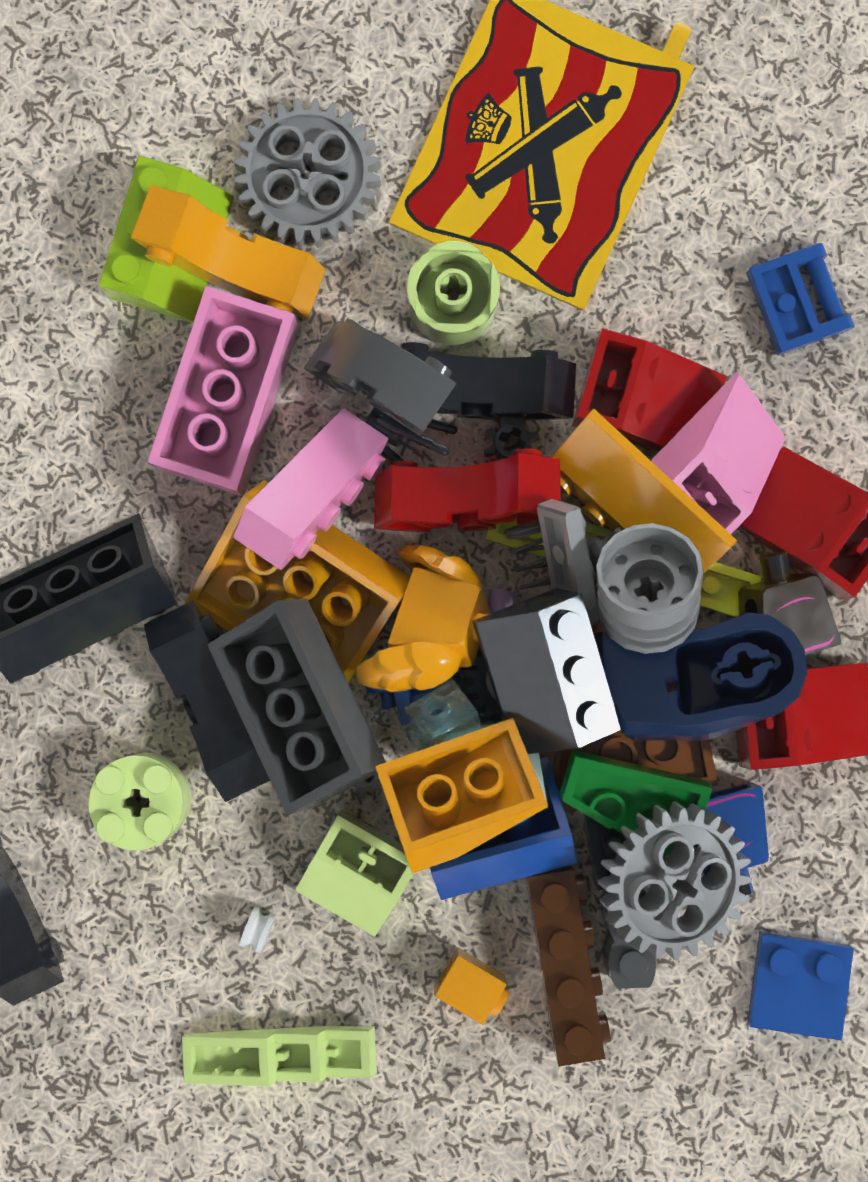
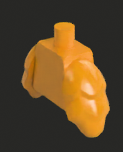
M406 544L397 551V555L412 571L387 643L389 648L378 651L372 658L362 662L356 668L359 684L373 689H384L389 692H400L410 689L420 691L432 689L449 680L458 671L459 667H469L474 664L479 649V642L472 621L489 615V606L483 593L480 578L463 558L458 555H448L436 547Z

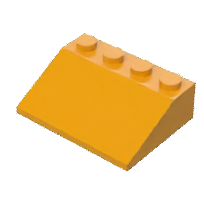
M263 480L241 498L185 603L194 600L203 615L210 613L218 625L230 631L277 600L308 599L349 684L356 673V668L365 660L400 607L410 576L333 525L326 532L318 529L315 533L317 538L302 559L294 556L282 570L278 569L233 538L246 505L269 483Z

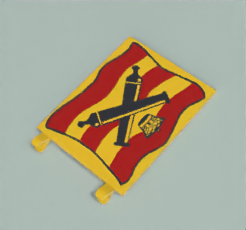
M490 0L388 223L435 245L446 241H462L472 244L481 250V253L493 263L498 273L584 311L695 66L679 59L691 33V28L681 22H676L663 51H660L547 0Z

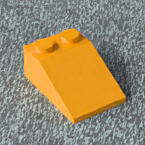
M513 718L375 766L412 874L458 858L548 807Z

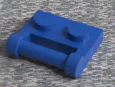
M818 243L751 267L746 272L777 356L855 328L851 315H845L827 269L824 259L828 255L823 243ZM806 266L827 322L819 324L798 269L800 267Z

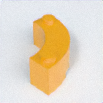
M150 185L131 236L134 241L147 249L145 256L148 259L167 267L175 265L202 280L239 296L293 313L305 319L309 318L326 271L309 252L283 245L258 234H254L251 241H249L246 235L228 227L227 219L214 213L191 195Z

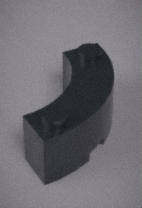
M406 342L401 344V348L424 362L430 356L451 370L452 374L449 378L457 384L437 411V414H457V418L493 420L494 416H504L506 418L524 417L525 421L574 418L576 363L559 359L558 352L533 350L530 357H473L428 351L429 346L423 343Z
M193 600L145 623L144 629L149 651L164 674L175 697L178 700L182 698L185 710L193 723L190 725V730L200 753L205 773L223 800L227 802L269 782L270 779L207 646V644L221 636L213 616L210 613L203 616Z
M0 837V997L15 1006L64 982L59 965L64 961V955L58 941L54 937L48 936L18 869L2 847Z

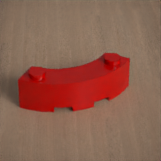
M537 449L516 450L514 455L469 466L418 467V463L413 461L392 462L391 466L375 477L374 529L431 532V528H447L452 526L453 523H458V530L466 532L496 529V524L513 522L515 517H517V524L519 525L539 522L538 504L550 499L561 501L560 459L542 456V451Z

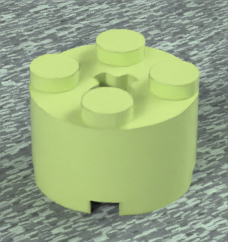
M462 241L438 243L429 248V251L416 260L411 267L407 280L409 312L420 333L429 339L445 345L465 344L482 336L494 320L500 294L499 275L493 263L474 245ZM449 288L458 289V300H448Z
M137 753L117 759L100 770L92 784L88 801L90 818L98 836L103 841L126 850L149 849L160 844L178 831L188 816L191 807V789L188 779L176 764L163 755L156 753ZM139 792L141 797L149 798L150 802L148 806L142 809L139 804H133L132 796Z

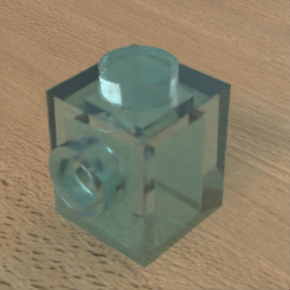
M453 679L404 708L410 725L404 731L416 752L481 729L478 712Z

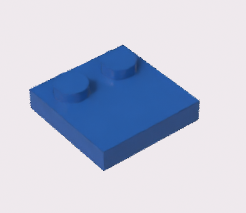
M759 932L747 1024L753 1028L842 1041L854 948L846 944Z

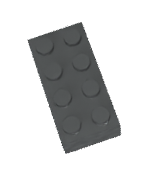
M308 599L277 600L207 644L286 816L322 804L376 774L375 766L386 763Z

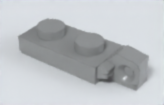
M550 499L538 504L537 512L552 589L560 588L582 594L592 627L599 620V610L593 582L594 567L589 559L585 537L587 530L586 522L581 514L580 507Z

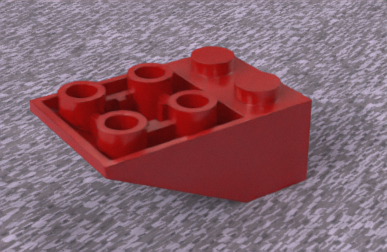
M602 328L595 341L572 427L577 428L587 415L595 409L632 444L661 451L725 384L727 376L649 341Z
M783 446L779 451L752 513L739 527L773 552L787 551L789 563L803 574L817 575L821 579L823 588L838 600L855 598L868 580V492Z
M856 663L807 668L805 682L800 696L795 702L778 715L735 731L739 766L749 770H759L867 756L868 664Z

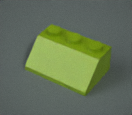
M139 155L98 286L109 299L194 323L205 286H207L208 282L175 265L167 267L151 261L145 256L147 249L134 241L131 236L150 185L191 195L202 205L225 219H228L234 196L182 167Z

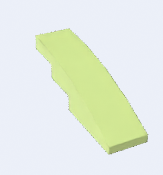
M313 1026L194 1033L182 1036L185 1084L269 1087L276 1081L320 1083L327 1077L371 1079L377 1074L375 1026Z

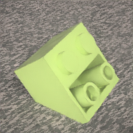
M341 809L295 891L375 937L396 906L413 874L401 843Z

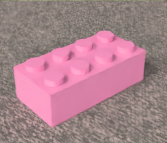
M205 286L147 463L157 470L243 497L299 330L295 314Z

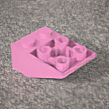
M735 373L651 461L724 529L732 534L752 513L786 437L741 375Z

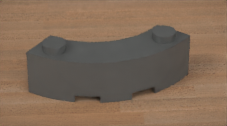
M349 318L345 322H335L304 367L306 371L340 394L345 393L356 397L360 390L369 393L366 400L372 406L419 436L422 435L457 384L449 378L452 374L451 370L440 361L428 356L424 362L405 349L363 328Z

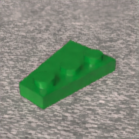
M572 750L559 794L565 803L609 829L614 828L622 833L621 827L623 825L633 831L639 828L636 820L638 813L648 820H653V808L655 805L660 806L669 814L672 802L679 803L686 810L693 803L702 808L705 813L712 786L707 780ZM674 842L665 848L663 857L669 855L673 850Z

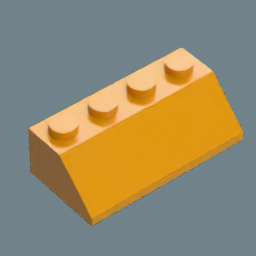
M595 409L587 415L551 457L560 459L561 493L566 496L573 493L585 505L582 511L593 523L599 527H603L606 524L613 531L618 527L624 530L633 525L650 523L672 527L688 537L699 551L703 574L738 541Z

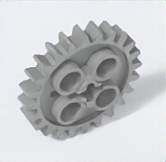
M295 98L294 111L287 112L285 107L278 103L277 112L279 117L272 119L268 114L262 112L261 117L264 124L262 130L255 126H248L253 142L239 141L240 151L247 157L234 159L236 170L244 173L234 178L237 189L246 190L239 196L243 207L252 206L248 212L252 222L264 218L261 225L264 234L268 235L277 227L278 239L282 244L285 243L290 234L295 235L298 248H302L306 236H312L316 247L319 248L322 244V235L327 233L337 243L339 242L337 229L343 227L346 231L353 234L355 230L352 218L356 217L364 221L368 219L367 211L362 204L376 205V195L369 190L381 187L380 176L372 173L381 169L380 158L370 156L376 151L375 141H363L367 135L364 124L352 128L354 119L351 111L345 113L339 119L337 117V105L334 102L329 105L325 112L320 110L318 98L313 99L309 110L303 109L299 98ZM286 142H294L299 145V149L292 155L284 156L277 152L278 148ZM330 147H337L344 151L343 156L336 161L325 160L322 154ZM271 166H277L279 168L272 172L268 171L269 167ZM307 166L314 167L315 171L310 173L309 179L301 178V174L305 173ZM344 174L348 176V178L343 181L336 178ZM287 185L294 189L293 194L285 200H277L272 197L273 191L279 186ZM331 190L339 195L337 201L331 205L324 206L316 201L319 194L324 191Z
M672 802L668 814L666 810L655 805L653 808V820H648L638 813L636 820L639 828L633 831L623 825L621 831L626 841L623 844L610 841L609 846L617 855L615 859L602 860L601 864L611 872V876L598 880V884L610 893L604 895L599 900L610 911L606 919L612 926L618 928L616 933L625 942H630L640 953L648 950L656 959H660L665 951L674 960H678L682 947H684L694 957L697 956L699 941L702 940L712 948L714 947L713 932L717 930L724 935L729 934V930L724 923L727 917L738 920L741 918V915L733 907L735 902H747L749 897L739 891V887L752 882L750 876L740 871V869L750 864L751 860L739 852L745 846V843L733 835L734 827L723 820L721 821V817L712 811L707 810L704 813L702 808L693 803L686 810L679 803ZM674 842L673 850L669 855L663 857L665 848ZM711 864L709 872L701 877L704 868ZM650 884L647 894L638 899L640 891ZM687 906L685 913L677 918L678 912Z

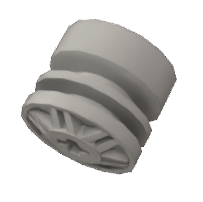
M659 524L633 525L614 534L602 548L596 565L599 618L606 633L625 649L644 654L665 652L683 643L695 629L700 612L703 567L699 551L688 537L672 527Z

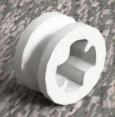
M255 906L245 926L239 946L245 948L247 945H252L255 948V953L261 954L276 914L270 913L264 916L260 913V908Z

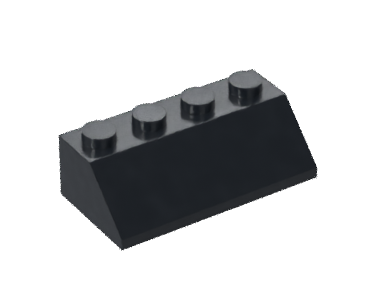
M139 513L0 579V672L10 684L26 676L33 675L61 659L75 655L105 638L117 635L124 629L147 618L157 616L166 609L178 604L171 579Z

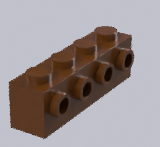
M569 865L526 877L553 1048L558 1066L605 1059L603 1043L611 1042L606 1013L598 1014L595 996L603 995V987L599 968H590L588 950L595 949V939L591 921L582 920L580 903L588 902L583 874L575 875L574 868Z

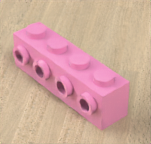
M343 408L246 505L233 538L280 570L294 556L302 559L317 538L315 533L318 529L326 532L337 519L341 511L339 506L342 503L350 506L364 486L362 481L366 478L371 482L380 472L386 461L381 456V453L389 438Z

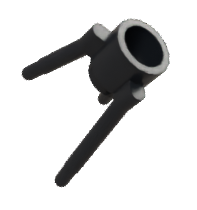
M375 407L366 420L367 424L389 438L381 454L391 462L405 461L389 447L390 444L398 447L404 437L444 456L450 453V449L447 446L423 434L421 436L417 435ZM432 419L426 427L449 434H456L458 432L456 426Z

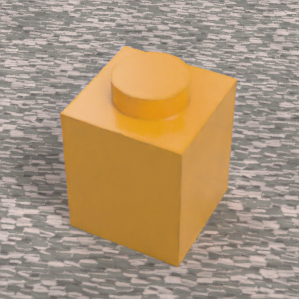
M459 947L455 950L434 986V996L481 1025H484L489 1014L496 1017L500 1013L509 996V992L505 990L507 982L504 974Z

